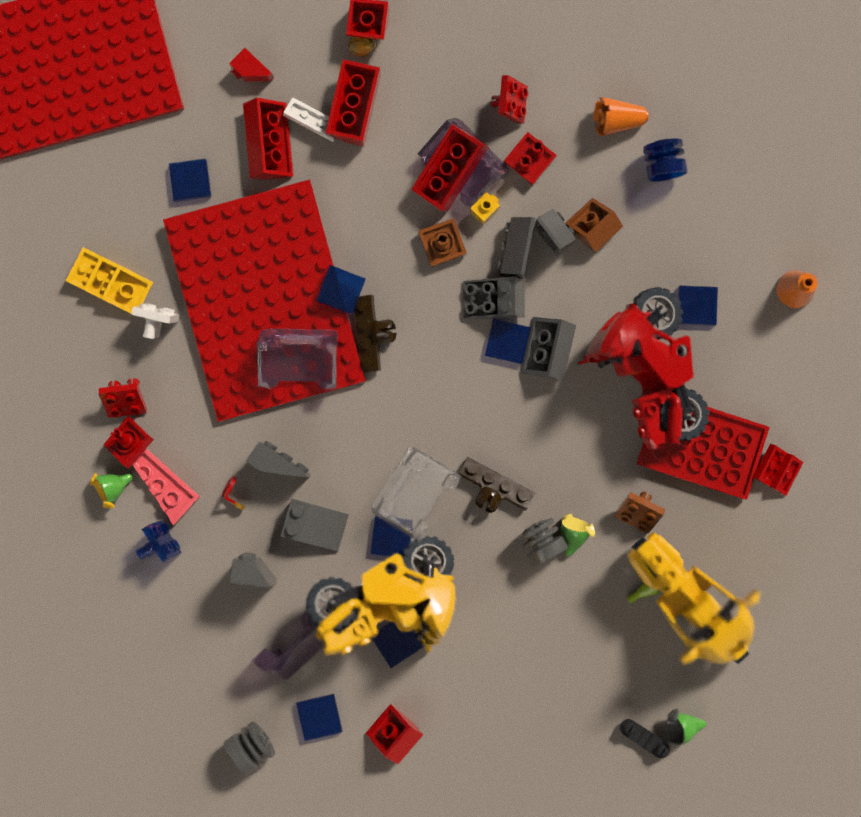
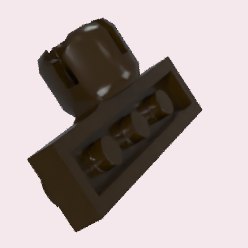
M374 295L353 297L359 359L363 373L381 371L379 345L395 341L397 333L387 332L388 330L396 329L395 323L389 319L377 321Z
M469 457L465 460L458 474L480 487L481 490L475 503L482 509L486 501L489 502L485 509L486 512H495L501 500H506L526 511L535 495V492Z

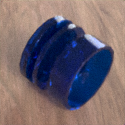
M662 139L643 147V153L646 154L644 160L646 162H654L646 167L648 181H666L688 173L686 160L677 158L685 153L684 149L681 148L683 146L682 139Z

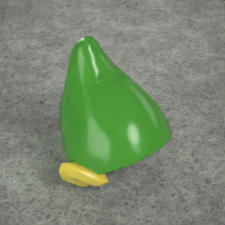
M567 514L560 519L562 522L561 535L568 545V548L565 550L566 556H570L577 551L589 536H595L593 524L590 525L583 520L572 517V514Z

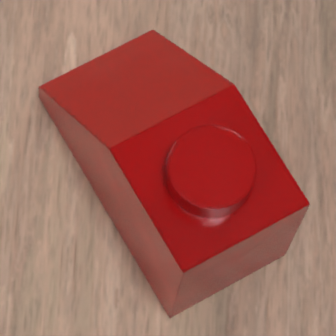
M245 47L229 63L232 69L230 72L238 80L240 78L245 82H272L274 80L273 74Z

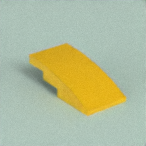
M84 247L65 280L130 314L133 307L143 304L153 284L152 281Z

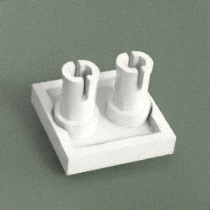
M149 303L133 307L131 315L145 318L146 324L143 337L150 339L159 338L162 322L168 324L178 322L180 314L174 313L175 310L170 308L156 309V305Z

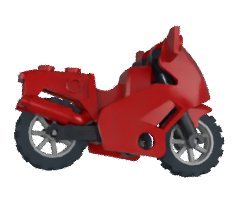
M661 287L649 288L640 292L638 296H635L632 304L626 305L623 312L618 311L608 319L594 336L586 356H583V361L577 362L578 365L598 363L599 368H604L609 363H612L619 377L633 376L640 383L642 394L640 397L632 399V404H634L632 413L639 423L637 428L638 435L643 439L648 450L658 449L660 444L679 443V441L696 438L705 431V425H708L709 419H707L709 415V410L706 407L708 406L707 402L703 401L702 395L696 394L695 390H688L684 384L694 378L691 339L689 336L677 339L670 337L679 329L678 325L682 323L683 318H681V315L683 314V309L680 307L681 302L676 299L677 296L674 293H670V290L666 288L661 289ZM650 300H656L655 308L649 302ZM645 306H647L650 310L644 312ZM660 319L666 321L664 326H661ZM660 339H665L666 341L670 342V344L667 345L661 342ZM681 345H684L686 347L687 352L685 356L684 349ZM686 420L692 421V424L689 427L687 425Z

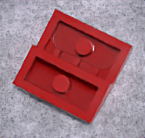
M770 443L753 478L787 496L804 462L794 455L785 452L777 445Z

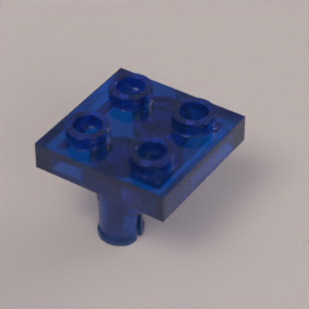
M162 520L142 528L149 542L136 550V554L141 560L157 553L161 561L164 562L182 553L179 543L172 538L168 525L163 523Z

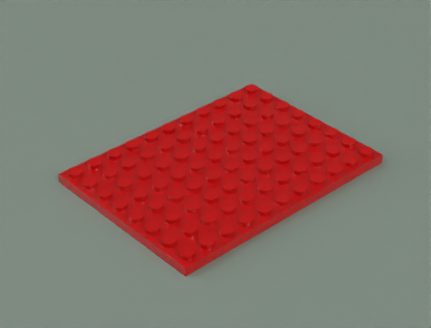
M13 0L0 4V160L185 110L155 0Z
M310 179L163 219L218 422L366 382Z

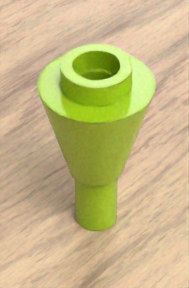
M643 583L636 592L627 596L629 603H632L639 598L659 594L660 591L652 589Z

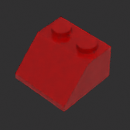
M350 0L346 36L384 40L388 25L389 2L380 0Z
M392 704L387 707L366 732V735L380 752L396 764L403 760L424 735L411 720Z

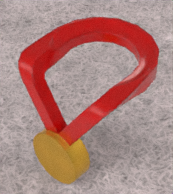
M232 476L227 482L222 496L227 501L233 503L234 506L244 511L245 506L228 497L237 479L235 476Z

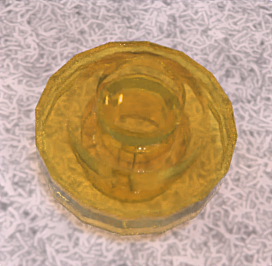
M353 37L348 42L349 52L360 57L368 56L376 46L375 39Z

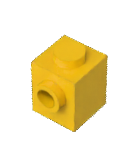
M486 192L470 208V213L484 225L499 210V200L493 194L489 195Z

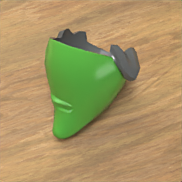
M678 708L674 709L667 715L669 735L667 740L674 747L679 748L680 745L691 741L700 730L707 726V723L694 716L679 713Z

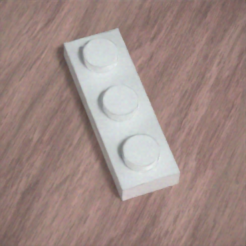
M295 98L291 99L283 112L284 116L334 142L336 138L325 133L329 116Z

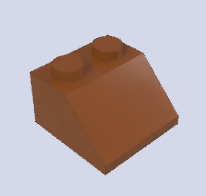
M591 198L565 223L567 227L570 226L582 243L594 252L598 251L623 227L616 213L594 198Z

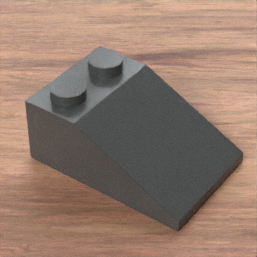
M293 498L289 505L281 536L338 551L349 514Z

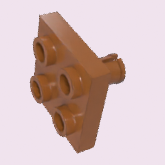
M454 218L418 231L431 267L467 255Z
M643 491L639 496L630 492L616 510L614 517L649 534L662 518L666 509L650 502L652 499L650 493L645 498L647 492Z

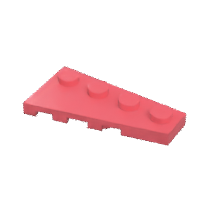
M147 448L132 464L173 525L199 499L200 496Z

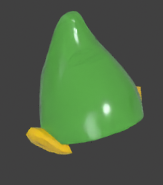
M94 473L90 480V486H94L103 501L102 507L112 509L115 508L114 501L120 497L133 477L131 474L97 476Z

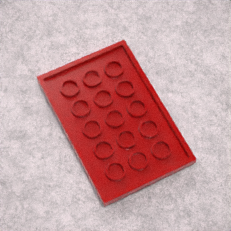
M707 407V410H709L707 418L709 422L708 425H705L706 429L700 433V436L691 440L679 441V443L660 444L658 449L648 450L644 442H642L636 465L747 500L770 427ZM686 420L687 425L689 427L692 424V421Z

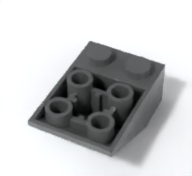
M503 277L463 281V319L525 318L524 279Z
M259 441L246 459L248 463L261 472L301 477L311 476L308 473L309 469L301 463H293L291 456L285 452H277L278 447L269 441Z

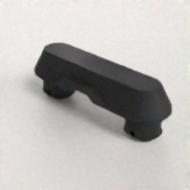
M626 719L621 723V733L655 757L665 758L669 755V745L634 720Z

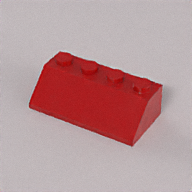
M342 60L325 132L327 135L348 144L364 147L380 81V67Z
M256 97L243 103L249 178L271 180L294 177L288 118L283 114L287 107L286 102Z
M452 124L411 190L439 210L448 212L489 146Z

